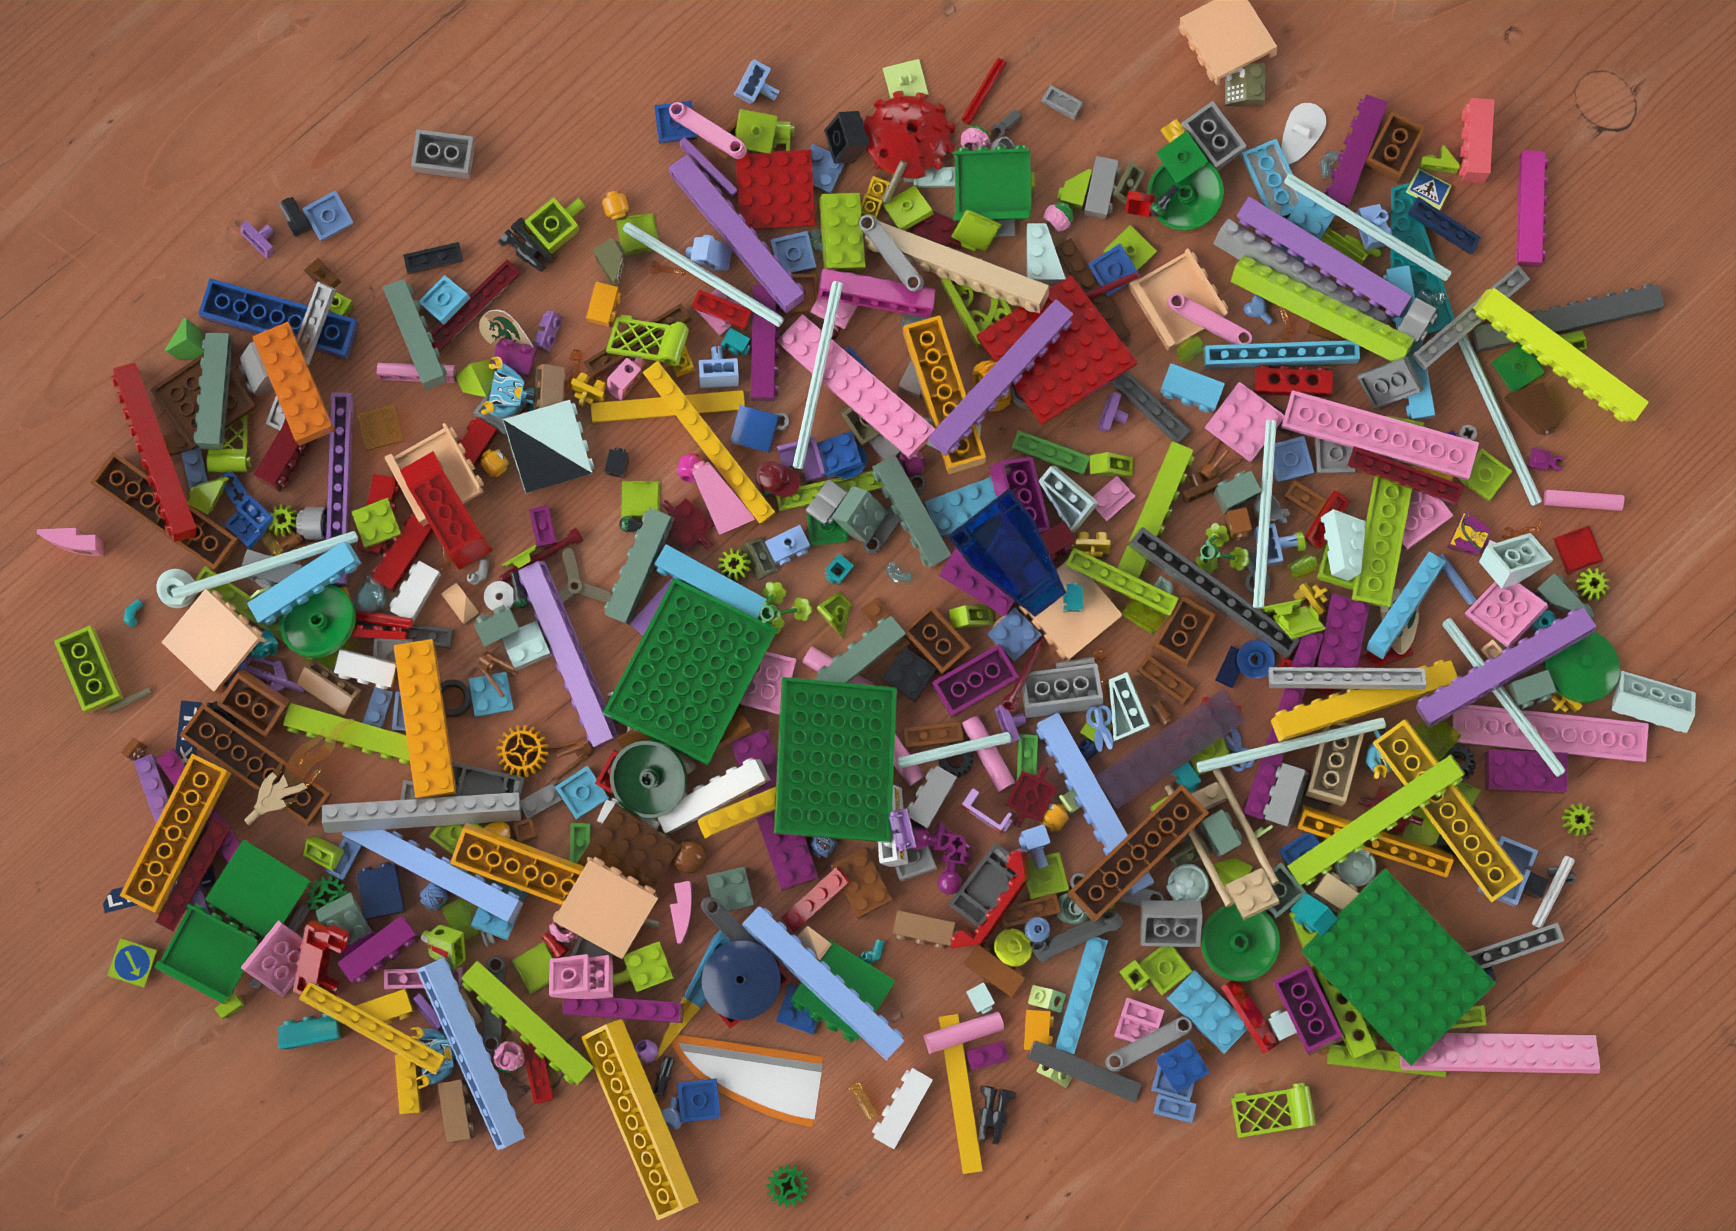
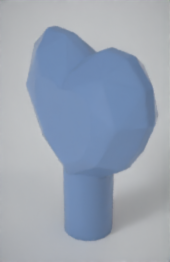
M1255 295L1252 301L1244 306V313L1247 316L1253 318L1261 317L1268 325L1274 320L1266 312V300L1258 295Z
M672 1097L669 1108L661 1111L666 1125L672 1130H677L682 1124L680 1113L676 1110L679 1101L677 1097Z

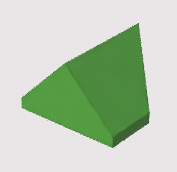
M184 318L165 351L178 360L196 359L204 353L202 349L204 336L200 328Z

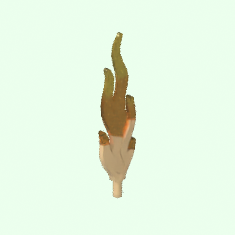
M354 719L343 721L335 726L324 745L314 753L308 755L310 749L323 739L326 732L325 729H322L317 737L300 746L292 754L280 781L273 785L283 768V764L280 763L263 781L257 803L254 806L255 810L244 821L250 826L260 815L263 816L265 813L281 810L292 804L294 798L282 799L307 789L313 783L321 770L319 768L316 769L307 780H304L307 773L315 764L333 752L341 731L353 723Z

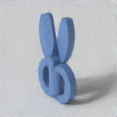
M1101 705L1098 708L1091 707L1087 711L1086 719L1091 727L1097 728L1094 737L1096 749L1098 752L1102 751L1104 739L1107 748L1111 750L1113 739L1106 727L1112 720L1111 710L1105 705ZM1102 710H1105L1107 713L1106 722H1104ZM1092 711H1094L1096 723H1093L1091 720Z
M1231 727L1232 739L1225 731H1222L1227 747L1233 751L1232 754L1249 750L1242 748V738L1235 727ZM1251 760L1249 763H1239L1241 768H1238L1235 764L1231 765V767L1237 772H1243L1246 768L1252 767L1255 760Z

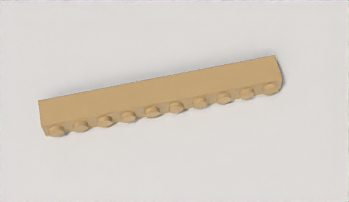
M880 222L911 264L919 267L924 272L935 273L940 278H948L959 285L969 286L977 292L982 291L993 298L1003 299L1011 305L1024 307L1030 312L1040 313L1049 296V285ZM866 235V248L872 252H879Z

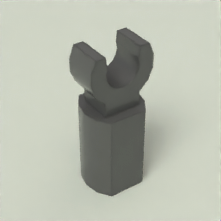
M1013 109L1000 121V124L993 125L990 132L993 133L995 130H999L1001 133L997 138L1004 137L1005 131H1009L1023 118L1016 109Z

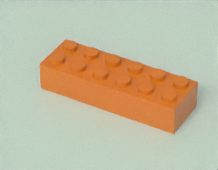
M289 322L252 336L297 444L300 446L334 432L333 424Z

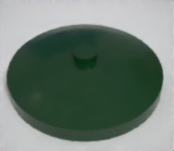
M640 740L626 746L616 756L611 767L610 784L616 800L624 809L638 817L656 818L671 812L681 802L687 788V772L682 759L670 746L656 740Z

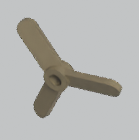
M571 548L564 549L562 556L568 583L559 592L562 603L565 604L575 594H581L603 602L611 600L612 593L610 591L581 582L574 551ZM574 582L578 583V588L576 590L572 589V584Z

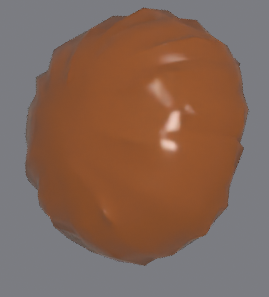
M684 839L679 842L681 847L673 858V864L679 871L692 874L703 867L706 859L705 851L696 841Z

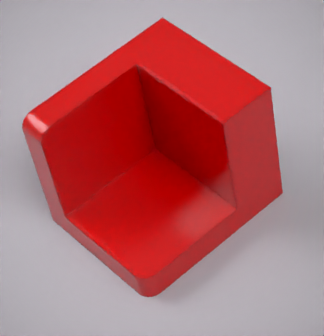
M1128 191L1125 213L1151 217L1150 206L1154 202L1155 195Z

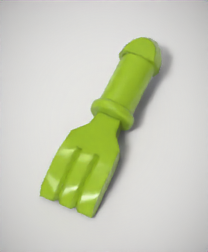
M1345 235L1346 240L1362 251L1374 257L1382 255L1380 249L1365 250L1364 244L1358 239Z

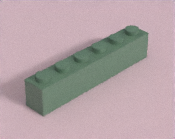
M403 278L383 286L425 391L447 383L444 377L448 375L444 364L439 365L438 359L441 357L437 348H432L431 343H434L431 333H426L424 327H427L424 316L420 317L418 311L421 309L418 301H413L411 295H414L411 285H406Z
M206 333V338L202 341L204 357L201 358L200 365L203 371L202 376L199 377L201 393L197 396L199 412L196 413L195 420L198 426L197 431L194 432V442H196L200 449H223L233 345V339L229 333Z
M895 454L873 466V477L882 484L883 488L881 490L884 496L891 500V508L895 515L900 516L902 520L900 524L903 530L909 532L912 546L915 549L918 548L921 554L919 558L923 565H927L930 568L950 557L951 553Z
M649 508V511H646L643 515V525L635 534L636 541L627 553L628 560L626 565H622L619 575H621L620 579L614 584L611 600H608L604 607L605 615L630 625L654 569V564L659 557L674 522L673 517Z
M886 616L876 623L878 626L873 631L868 629L862 635V640L858 643L856 641L852 642L847 647L848 651L843 655L839 653L832 659L833 663L829 667L825 665L817 671L818 676L813 680L849 683L904 638L906 633L892 616L888 618Z

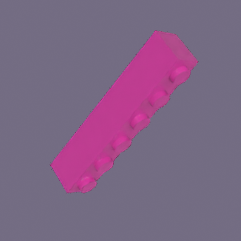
M1522 150L1519 155L1516 266L1539 267L1545 261V250H1542L1543 243L1546 241V232H1543V225L1546 224L1547 215L1544 213V206L1547 204V195H1544V188L1547 187L1548 177L1545 176V169L1548 168V158H1545V151Z
M833 269L822 270L817 298L829 300L832 283L838 281L843 283L839 302L930 318L935 289L923 286L921 290L914 292L909 290L904 283L893 282L889 279H876L871 276L838 272Z

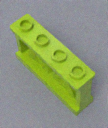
M948 278L941 279L942 287L977 349L983 347L977 340L976 335L987 329L989 325H993V318L999 321L1000 314L1007 316L1013 311L1008 306L1010 304L1003 299L993 298L981 291L980 293L991 297V307L988 315L986 316V314L978 310L968 312L967 307L972 303L973 291L975 290L966 285H953L952 282L954 281ZM966 291H969V299L963 300L961 296L963 294L967 295ZM998 301H999L1000 305L1002 306V308H998V309H997ZM979 315L984 319V322L981 318L979 322H975L974 317Z

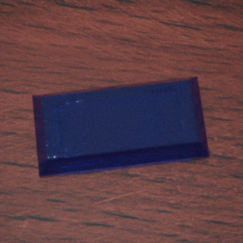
M1230 646L1215 681L1230 688H1233L1240 673L1237 664L1239 649Z

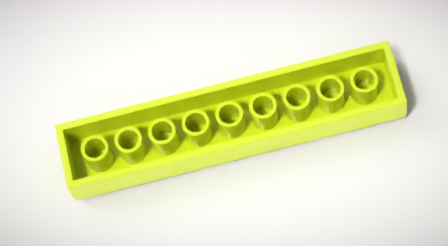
M1497 289L1486 290L1473 307L1476 311L1475 314L1480 319L1489 320L1495 330L1499 332L1502 330L1507 334L1506 337L1510 341L1520 343L1522 345L1521 348L1525 352L1535 354L1541 364L1545 366L1548 364L1553 368L1552 371L1556 375L1566 377L1568 379L1567 382L1571 386L1581 388L1586 397L1591 400L1593 398L1596 399L1602 409L1615 413L1613 416L1621 422L1636 421L1649 403Z

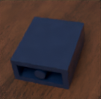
M388 862L380 864V868L373 869L372 866L361 868V872L356 873L366 920L406 912L398 867Z

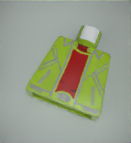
M438 925L431 932L428 930L423 932L421 940L428 943L429 955L436 961L444 957L449 963L451 970L454 971L466 960L463 932L443 925Z

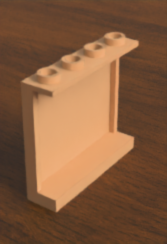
M1213 0L1180 17L1179 30L1183 36L1186 35L1189 40V47L1192 51H1196L1201 66L1204 65L1206 67L1209 79L1211 81L1214 80L1217 86L1220 84L1221 78L1268 54L1270 58L1277 55V45L1248 0Z
M1186 249L1182 255L1139 280L1130 282L1128 288L1167 351L1205 330V328L1169 309L1167 302L1172 294H1181L1223 318L1228 314L1227 304L1224 300L1219 299L1217 288L1214 284L1209 283L1207 272L1204 268L1199 267L1197 256L1194 252L1191 253L1189 249ZM1179 299L1171 300L1174 306L1181 305Z
M445 423L442 424L444 427L442 430L396 456L389 454L384 457L418 521L423 526L429 524L409 491L400 470L430 452L434 451L443 466L442 469L463 504L484 492L481 487L484 485L479 475L475 476L472 471L475 469L470 459L466 460L464 456L466 451L461 443L458 444L455 440L458 437L453 427L449 428Z
M1065 562L1019 600V609L1024 615L1029 614L1033 619L1031 621L1033 626L1045 633L1043 637L1050 645L1054 644L1058 649L1056 652L1061 659L1071 660L1074 655L1103 631L1121 619L1122 613L1093 579L1066 567ZM1067 583H1078V586H1083V612H1063V607L1067 606V603H1063V592H1066Z
M205 589L162 643L211 690L222 694L227 689L224 683L256 644L259 641L265 642L266 640L261 636L263 633L258 628L251 627L248 624L249 620L242 614L238 615L235 612L236 608L231 603H226L222 600V594L216 590Z
M588 857L586 866L560 910L555 912L553 920L557 924L622 959L658 897L653 888L647 885L645 887L639 885V881L631 876L626 878L621 875L622 872L613 866L608 868L604 865L605 862L597 857H594V859Z

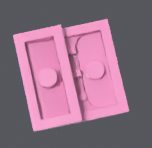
M1126 998L1114 1038L1133 1043L1159 1029L1164 1010Z

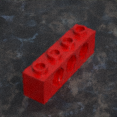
M1261 365L1254 371L1253 392L1257 395L1291 396L1292 390L1314 397H1330L1332 395L1333 371H1328V368L1319 367L1316 370H1309L1308 367L1289 369L1290 367L1279 366L1278 369H1273L1268 365ZM1269 377H1277L1279 383L1272 384L1269 381ZM1295 377L1298 380V384H1290L1288 378ZM1310 377L1315 378L1317 384L1310 385L1307 379Z

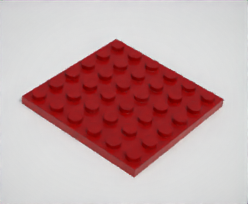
M1072 275L1049 289V296L1040 313L1030 312L1024 307H1020L976 335L977 340L992 360L998 362L1056 299L1073 313L1071 319L1073 323L1066 331L1063 329L1059 333V339L1054 344L1050 343L1046 347L1048 348L1046 353L1041 358L1038 356L1034 360V366L1029 371L1025 370L1021 374L1023 377L1016 385L1012 384V387L1042 426L1137 365L1135 358Z

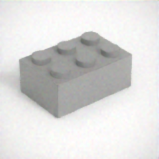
M1213 101L1181 124L1185 131H1188L1208 162L1217 171L1241 155L1242 152H1245L1247 145Z
M417 129L411 167L417 173L470 179L476 144L473 136Z
M1285 763L1282 764V767H1278L1275 776L1278 780L1276 786L1272 785L1269 796L1272 798L1270 804H1266L1263 815H1266V820L1292 829L1310 775L1309 772Z
M937 765L935 769L930 768L925 777L927 783L925 786L921 785L915 794V797H917L916 802L913 803L911 801L907 808L910 822L922 826L926 830L929 829L957 779L956 776Z
M1142 900L1140 918L1141 946L1200 947L1202 927L1201 901Z

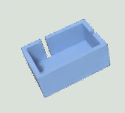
M1500 836L1497 838V841L1525 879L1497 898V900L1510 906H1516L1531 871L1528 868L1533 866L1538 850ZM1478 887L1477 892L1485 895L1482 889Z

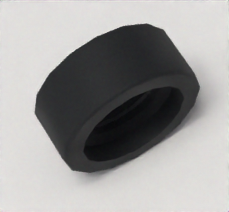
M455 679L446 680L441 683L442 694L450 687L459 688L464 694V702L457 709L451 710L444 706L445 715L459 717L470 708L472 702L471 692L461 681Z

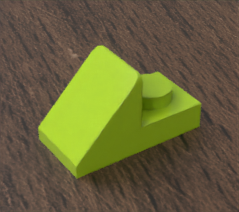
M1444 145L1440 149L1439 158L1434 155H1426L1425 157L1422 156L1419 162V169L1457 174L1460 168L1459 163Z

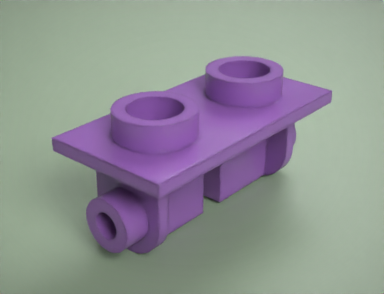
M553 310L543 314L540 327L545 328V330H538L534 340V347L543 348L548 352L551 351L555 343L557 331L561 326V315Z
M907 809L890 812L889 819L892 831L898 830V833L893 834L896 848L902 851L907 848L916 847Z

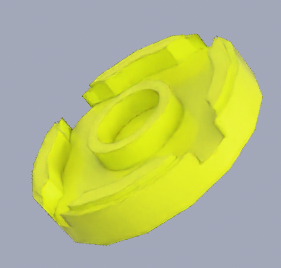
M1018 929L1003 930L994 942V949L998 958L1009 966L1018 967L1024 965L1031 958L1033 952L1030 945L1031 941L1026 937L1025 933Z

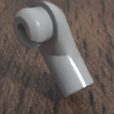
M480 560L479 570L469 573L467 581L472 585H476L485 580L488 576L490 561Z

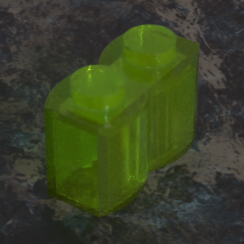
M461 898L441 907L449 927L463 932L464 941L479 934V929L471 927L473 918L470 912L473 909L469 901Z

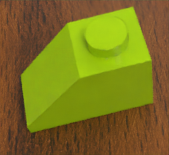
M1087 169L1066 181L1064 188L1060 187L1057 196L1060 202L1069 204L1071 208L1082 210L1091 177V169Z
M1108 452L1090 455V474L1101 477H1132L1133 457Z
M225 476L192 487L188 493L190 498L187 504L208 515L214 510L229 478Z
M964 605L949 610L951 626L954 629L994 625L993 610L987 605Z

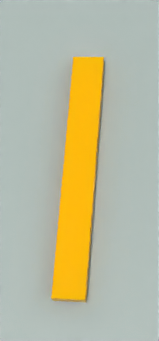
M743 390L685 395L699 414L738 411L740 405L745 406ZM662 397L592 403L591 405L592 423L676 416Z
M310 981L299 997V1000L434 1075L438 1073L446 1060V1056Z
M958 1014L939 1017L940 1029L959 1024ZM962 1043L944 1049L962 1171L963 1174L983 1170Z

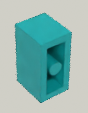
M1307 893L1290 909L1295 915L1293 919L1300 926L1304 924L1306 929L1312 934L1316 932L1323 936L1338 920L1329 907Z

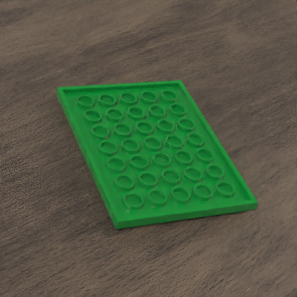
M673 578L606 705L603 715L656 741L665 743L672 749L708 766L778 628L768 623H763L762 620Z
M789 677L781 678L774 834L881 843L891 842V823L889 817L890 812H892L897 688Z
M1386 868L1336 915L1338 920L1323 936L1317 933L1300 950L1410 1066L1496 984Z

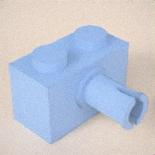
M755 59L752 60L734 96L751 104L755 101L757 95L761 93L774 101L780 90L765 83L771 68Z
M1380 204L1358 209L1356 214L1392 235L1391 228L1388 227L1386 222L1389 217L1387 215L1388 212L1382 210ZM1358 228L1365 250L1387 246Z
M703 235V237L694 238L693 247L689 246L686 248L687 258L713 271L729 270L732 249L726 246L725 242L714 240V237L710 235Z
M716 346L712 347V360H699L700 388L738 386L737 358L723 359V348L718 346V353H716Z
M1275 523L1269 525L1267 567L1280 565L1283 562L1281 549L1298 546L1296 534L1279 538ZM1259 527L1254 529L1256 544L1258 543Z
M800 525L765 541L775 564L780 563L781 566L790 562V558L796 555L801 557L807 554L808 549H810V544Z
M1045 825L1022 831L1021 837L1018 839L1021 849H1025L1026 853H1032L1037 869L1049 866L1043 851L1045 847L1050 845Z

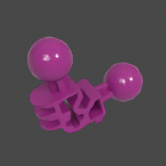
M943 822L937 824V833L929 834L922 826H913L912 831L916 847L911 849L922 850L927 845L933 846L932 850L936 851L946 849L947 852L942 855L941 862L946 863V871L942 872L939 876L938 887L947 895L957 893L962 886V879L957 873L958 865L970 866L966 862V858L972 857V855L967 850L973 846L966 845L965 838L949 831ZM952 841L958 843V846L955 847V845L952 844Z

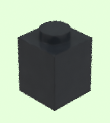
M615 447V450L609 449L604 470L606 475L625 479L630 458L629 453H626L625 449Z
M1530 872L1522 893L1536 899L1542 898L1549 879Z

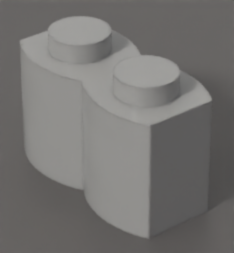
M1416 298L1400 324L1398 331L1414 338V343L1416 344L1419 341L1423 342L1428 334V331H1426L1428 325H1433L1438 317L1436 314L1437 309Z
M828 480L810 503L806 512L824 526L827 522L831 524L834 520L832 516L847 495V492Z

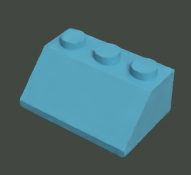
M1171 363L1160 393H1163V396L1168 399H1179L1184 405H1195L1199 407L1200 411L1209 413L1214 412L1225 383Z

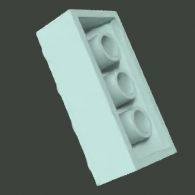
M1620 671L1619 680L1612 699V711L1687 733L1695 716L1696 693Z

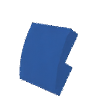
M740 405L730 442L770 453L779 415Z
M249 494L235 507L238 512L224 525L251 549L265 534L274 518Z

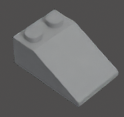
M253 341L240 357L241 365H239L242 375H246L249 382H246L249 392H253L258 397L273 391L274 388Z

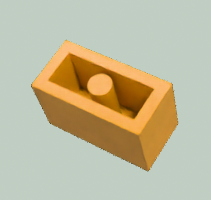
M600 282L595 283L586 316L587 322L610 327L611 322H615L617 314L614 311L616 304L619 305L622 295L619 293L618 287Z
M1026 1010L1024 1050H1030L1034 1040L1052 1047L1053 1036L1049 1035V1028H1053L1054 1016H1050V1011Z

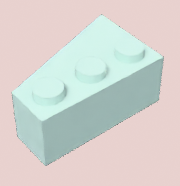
M1027 223L1026 277L1046 285H1056L1066 279L1047 224Z
M1050 466L1039 480L1048 498L1057 509V513L1067 523L1072 533L1077 531L1099 504L1098 501L1057 466Z
M1332 510L1321 516V522L1324 523L1326 530L1324 537L1328 541L1329 546L1327 553L1331 574L1347 581L1361 574L1366 521L1337 510Z
M1126 672L1110 679L1114 742L1151 728L1129 673Z

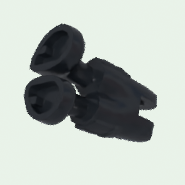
M521 217L510 228L525 240V244H522L509 229L501 236L498 243L501 246H513L517 249L516 255L522 261L529 263L536 270L542 272L545 267L537 258L542 255L544 259L551 263L554 257L535 234L530 235L525 227V219Z
M981 1085L980 1092L984 1095L985 1107L979 1110L978 1141L984 1142L987 1128L995 1129L992 1144L998 1145L1009 1116L1005 1112L1007 1104L1016 1098L1017 1093L1000 1089L997 1110L994 1111L993 1105L998 1089Z

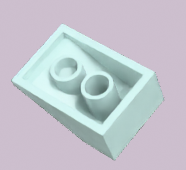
M1531 533L1488 545L1479 563L1503 589L1515 585L1550 564L1553 558Z

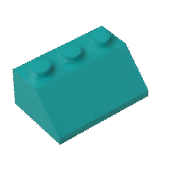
M322 1014V1018L314 1019V1016L302 1018L303 1022L295 1023V1020L284 1021L283 1026H278V1048L280 1050H289L343 1039L341 1022L326 1014Z

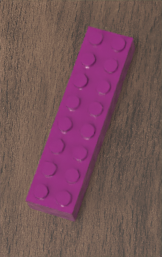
M768 729L732 742L731 745L739 767L743 766V762L747 759H761L770 778L769 782L748 792L749 797L776 787L778 758ZM775 810L757 817L781 891L819 879L805 837L774 834Z

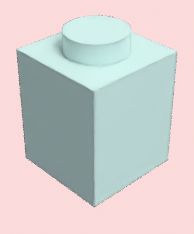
M984 982L966 991L977 1013L981 1011L982 1014H985L993 1009L992 1005L995 1002Z
M1280 1009L1270 1014L1272 1018L1267 1021L1278 1041L1297 1033L1287 1011L1282 1012Z

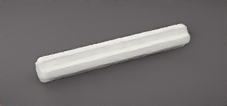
M1569 856L1563 858L1532 921L1535 927H1543L1575 862L1573 858Z

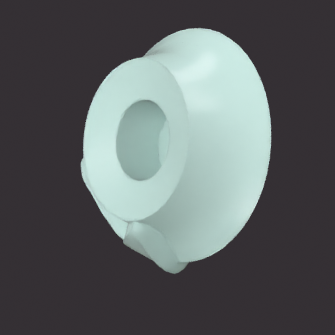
M167 570L157 581L158 596L169 607L184 608L189 604H193L197 593L175 599L172 595V589L195 581L183 570Z
M1352 850L1347 854L1348 859L1340 864L1336 861L1337 875L1346 884L1363 886L1369 883L1375 876L1376 861L1370 852L1359 850L1355 853Z
M1183 864L1172 871L1166 888L1174 901H1202L1209 890V879L1204 870L1199 866Z

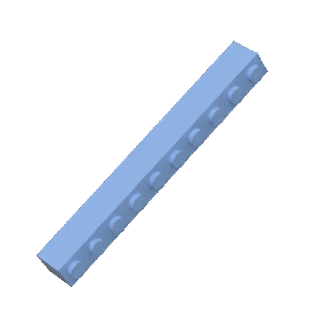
M1057 712L1039 722L1036 726L1038 728L1036 733L1040 740L1044 739L1047 746L1045 749L1050 757L1053 756L1057 762L1055 763L1056 769L1060 774H1064L1066 778L1064 782L1068 790H1073L1076 797H1074L1077 806L1079 808L1082 807L1085 811L1083 816L1088 825L1092 824L1095 831H1093V834L1098 842L1101 841L1105 847L1103 852L1107 856L1128 835ZM1149 872L1127 893L1131 892L1133 896L1153 885L1154 881Z
M386 829L342 832L343 836L513 924L524 904L518 900L520 897L510 891L508 895L501 892L503 888L497 884L492 883L490 886L485 883V878L477 874L473 877L468 874V870L460 867L457 869L450 864L451 860L442 857L441 860L436 858L435 852L428 848L425 851L419 849L420 844L410 839L408 842L402 840L403 835L395 831L392 834L385 831Z
M759 906L743 922L742 927L887 1061L903 1044V1035L895 1028L892 1030L887 1025L889 1022L882 1015L877 1016L873 1012L874 1008L865 1001L863 1003L858 998L859 994L854 989H848L844 985L845 981L836 974L834 976L829 971L830 967L822 961L820 963L815 958L816 954L811 949H805L801 945V940L793 934L791 936L786 931L787 928L782 922H776L772 918L773 915L768 909H762Z
M443 957L417 969L497 1150L506 1148L524 1139L523 1127L516 1119L515 1110L507 1099V1092L499 1081V1074L491 1063L490 1054L485 1050L483 1038L477 1032L474 1018L468 1012L466 1000L459 992V985L451 974L449 963Z

